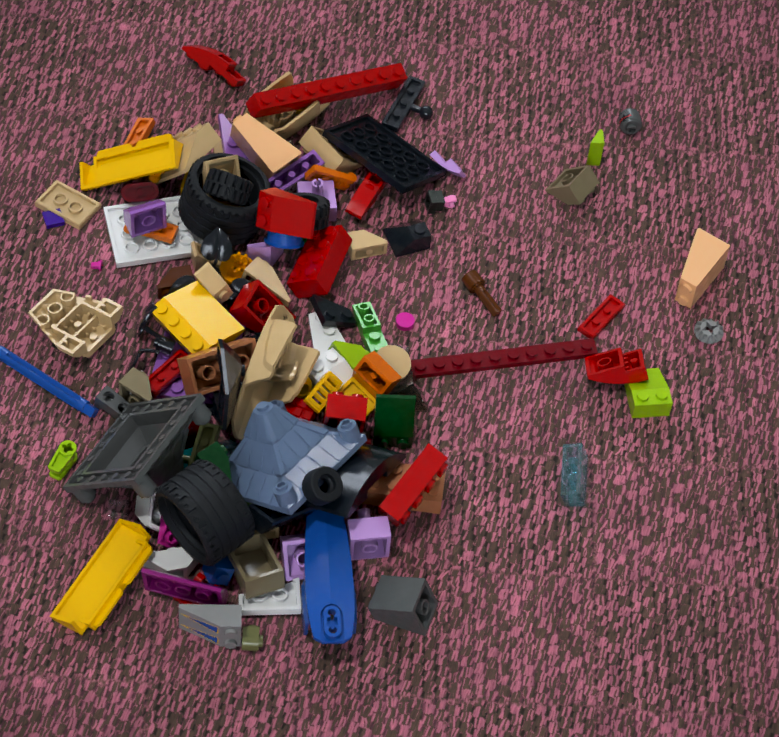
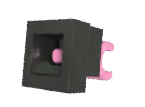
M428 190L424 201L427 214H435V211H442L443 207L454 208V202H457L455 195L444 197L442 191Z

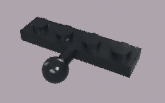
M413 76L408 77L382 121L385 127L398 133L410 111L419 113L420 117L425 120L433 116V110L430 106L420 107L415 105L425 87L426 81Z

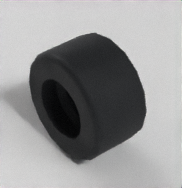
M321 466L309 471L304 476L302 490L309 502L322 506L335 501L341 495L343 482L336 470L328 466ZM319 479L325 483L326 493L322 492L319 488Z

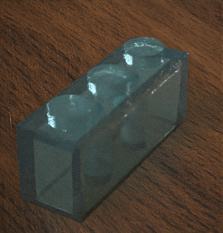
M583 443L563 444L560 495L566 507L586 505L588 454Z

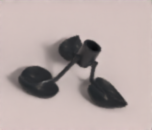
M216 227L204 238L200 250L205 259L209 261L214 260L211 265L221 275L216 264L218 260L222 262L229 260L232 255V244L227 234L219 227ZM191 275L181 276L172 284L168 295L195 282V278ZM236 278L232 281L231 286L229 285L233 294L225 302L230 307L243 286L250 283L249 280Z
M152 301L146 307L140 321L138 337L145 330L155 337L152 346L156 348H141L138 350L129 364L127 373L135 367L139 357L144 352L156 354L163 352L170 355L176 341L158 334L147 326V321L153 317L151 313L158 308Z

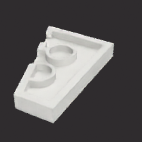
M316 312L308 314L313 348L320 352L319 356L328 351L330 345L335 340L345 342L337 327L322 326Z
M299 577L285 584L284 588L247 600L243 593L239 594L238 600L239 605H242V616L301 614Z

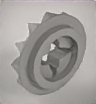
M703 318L701 321H697L694 327V334L701 342L714 344L723 338V326L719 325V321H713L712 318L709 320Z

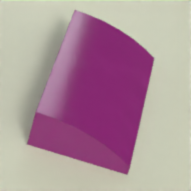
M145 567L141 570L145 590L197 604L226 605L229 595L225 588Z

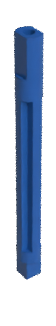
M0 346V361L81 413L91 418L97 415L99 409L90 404L88 400L7 348Z

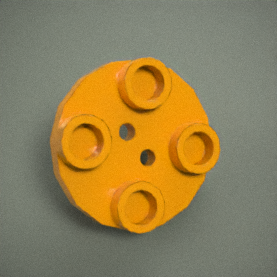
M238 251L237 254L231 255L229 260L221 262L219 268L220 276L227 283L231 284L234 279L242 278L244 269L253 260L247 254L241 255V252Z

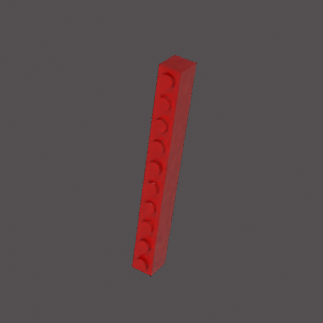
M397 63L254 93L245 104L253 118H260L306 108L316 100L320 104L395 89L400 87L408 77L402 64Z

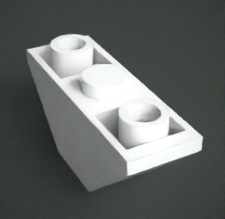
M170 547L167 550L153 551L143 565V568L185 578L190 575L199 562L192 558L183 547Z

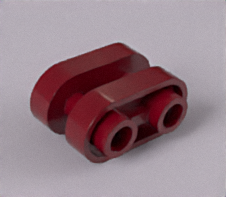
M150 181L127 183L120 190L121 197L127 202L153 200L159 193L158 186Z

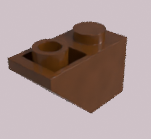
M190 265L174 267L169 270L157 285L158 299L167 296L172 284L181 276H193Z

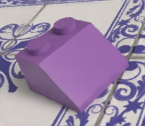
M158 199L123 210L124 223L131 238L167 227L165 201Z

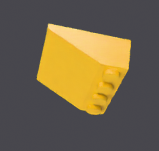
M198 281L163 297L155 304L158 308L151 313L155 320L189 355L216 347L218 339H222L225 343L232 342L245 331V328Z

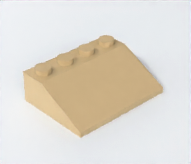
M209 122L203 125L199 123L193 128L190 127L184 132L180 131L173 136L174 139L183 144L178 169L162 173L160 175L161 179L157 184L187 173L197 159L205 156L222 140Z

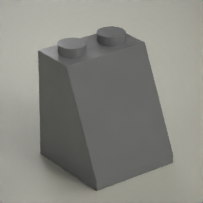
M381 575L379 582L375 586L372 600L369 601L368 609L374 620L426 636L438 601L425 578Z

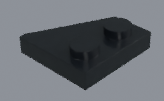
M313 294L310 298L322 326L354 328L357 324L349 308Z

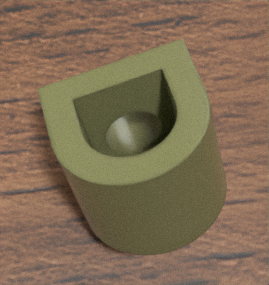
M243 626L242 651H258V647L263 648V635H259V626Z

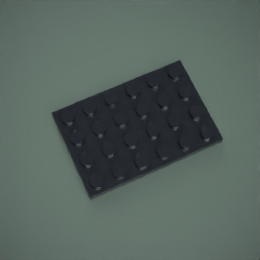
M369 114L324 129L322 134L330 143L335 144L344 153L353 157L356 162L364 165L370 172L378 175L384 182L389 183L396 191L402 194L440 179L447 172L442 166Z

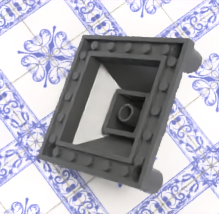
M198 393L129 403L69 478L63 489L67 493H73L82 504L91 503L96 498L97 488L134 489L141 498L151 497L159 486L184 469L182 456L189 434L188 427L193 421L196 425L203 426L211 420L212 412L204 404L205 397Z

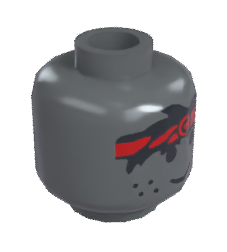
M627 108L619 114V126L623 133L635 134L640 131L642 119L638 110Z

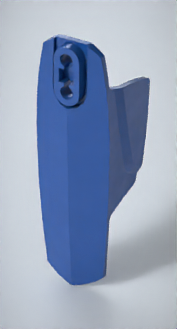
M316 510L306 516L304 580L301 584V616L303 635L308 634L310 625L313 639L321 644H344L352 639V634H356L357 603L344 517ZM331 614L334 615L333 620H330Z

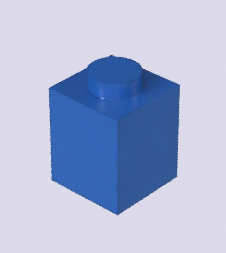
M228 556L214 566L203 565L202 567L209 584L228 586L235 571Z

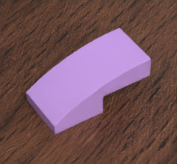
M436 150L430 154L448 172L461 178L466 177L465 173L452 159L446 162Z

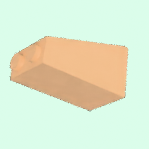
M248 113L243 116L239 115L233 120L230 133L231 138L247 158L257 167H260L268 179L301 158L302 152Z
M700 228L696 231L675 300L680 305L690 309L724 268L730 248L729 244Z

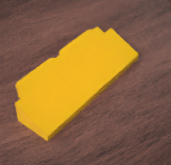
M168 133L140 140L134 147L131 144H124L100 150L97 152V156L93 157L94 165L90 166L84 162H79L81 190L88 191L178 169L183 144Z
M119 518L51 613V619L80 635H83L88 627L96 631L102 625L123 595L127 585L133 581L153 552V548L148 543L151 535L141 524Z

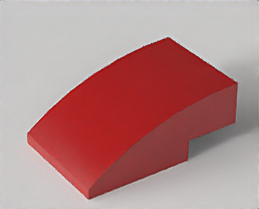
M620 347L584 357L589 380L609 384H629L649 380L642 349L623 353Z

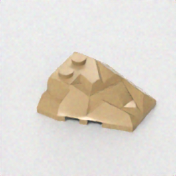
M52 289L28 314L60 351L72 357L80 358L83 356L89 358L115 333V324L120 320L124 309L122 305L107 298H102V301L94 300L91 295H86L83 298L77 297L74 292Z

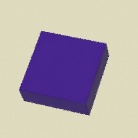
M51 211L42 212L47 229L65 225L64 218Z

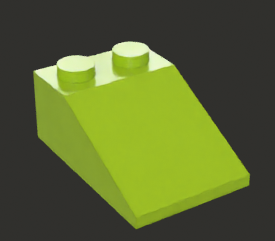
M659 368L647 369L649 380L624 384L632 418L670 415L673 402L669 387Z

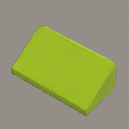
M602 129L597 132L590 143L586 165H600L604 147Z

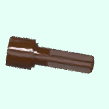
M475 269L466 273L461 281L469 292L476 293L493 317L500 315L502 309L484 287L485 281Z

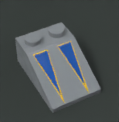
M179 604L180 629L227 649L241 647L242 605Z

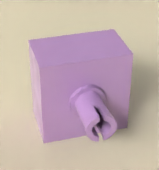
M318 178V181L314 179L313 181L297 182L296 193H314L328 199L330 202L329 221H336L337 204L334 181Z
M369 508L359 509V518L347 520L351 560L389 557L391 531L388 516L371 517Z

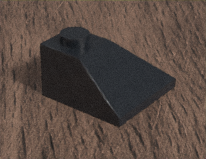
M415 220L383 229L395 257L430 249L432 235L423 221Z

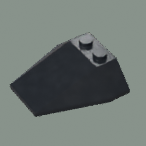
M218 339L216 357L221 379L220 390L213 392L212 410L214 418L221 429L226 430L233 416L243 383L241 382V376L245 375V364L241 363L240 356L222 339Z

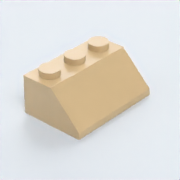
M310 126L299 141L303 146L302 150L306 154L313 149L325 162L323 167L348 174L362 166L361 163L356 162L353 157L344 153L339 147L330 143L328 139L322 136L324 129Z

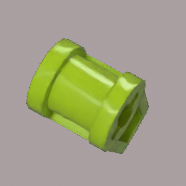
M66 440L59 445L48 465L50 477L59 481L62 480L77 461V446L73 441Z

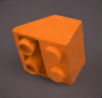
M376 351L365 355L353 369L352 374L375 399L376 394L388 395L402 378Z

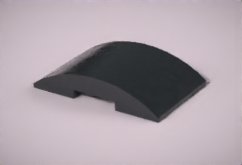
M364 443L337 470L343 482L341 495L335 501L322 506L314 505L308 500L302 505L349 518L368 498V490L381 476L388 477L406 458V454ZM323 483L319 488L322 492L326 493V485Z

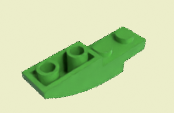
M371 302L352 305L357 328L365 350L369 351V353L377 352L380 348L387 346L388 344L381 331V323Z

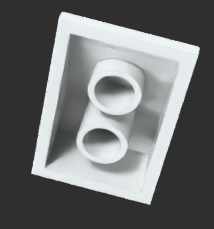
M332 347L318 357L308 377L312 381L313 389L319 379L326 372L331 371L343 382L341 385L343 386L352 377L353 370L345 358Z

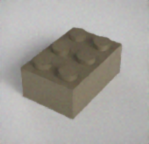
M254 532V536L227 555L235 569L233 575L246 600L285 587L284 569L264 533Z

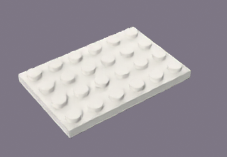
M180 196L159 199L166 203L167 223L179 226V231L172 244L142 235L131 238L130 234L124 232L123 210L145 204L149 201L103 207L116 268L191 257V242L195 241L201 244L203 239L194 235L182 222L178 211Z

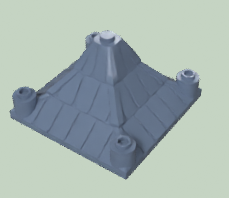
M281 400L259 402L251 413L243 440L229 458L232 482L246 502L292 515L307 500L302 490L304 476L309 471L321 466H328L337 471L367 441L366 435L360 433L357 423L353 419H344L335 428L306 419L296 418L287 412L285 404ZM321 479L318 480L320 487L324 483Z

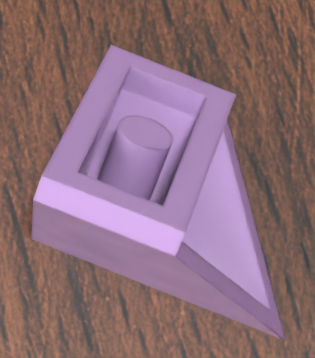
M265 242L247 245V255L249 258L254 260L258 256L262 260L267 261L270 266H273L284 252V249L270 246Z

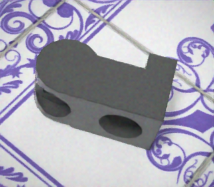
M107 385L95 396L94 402L95 407L99 410L103 409L115 420L129 404Z

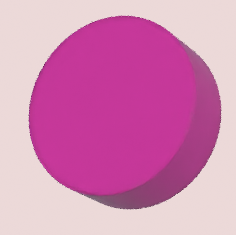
M402 312L397 315L395 324L398 329L409 331L414 327L415 319L412 314Z

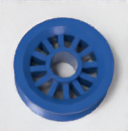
M267 231V236L264 237L266 244L276 248L298 249L305 244L301 237Z

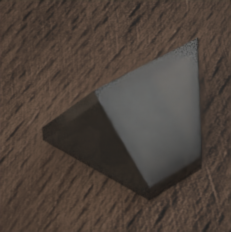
M409 371L408 376L400 381L388 395L416 396L415 412L430 413L421 385L414 373Z

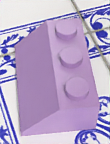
M305 533L279 536L285 581H292V579L298 577L299 580L304 579Z

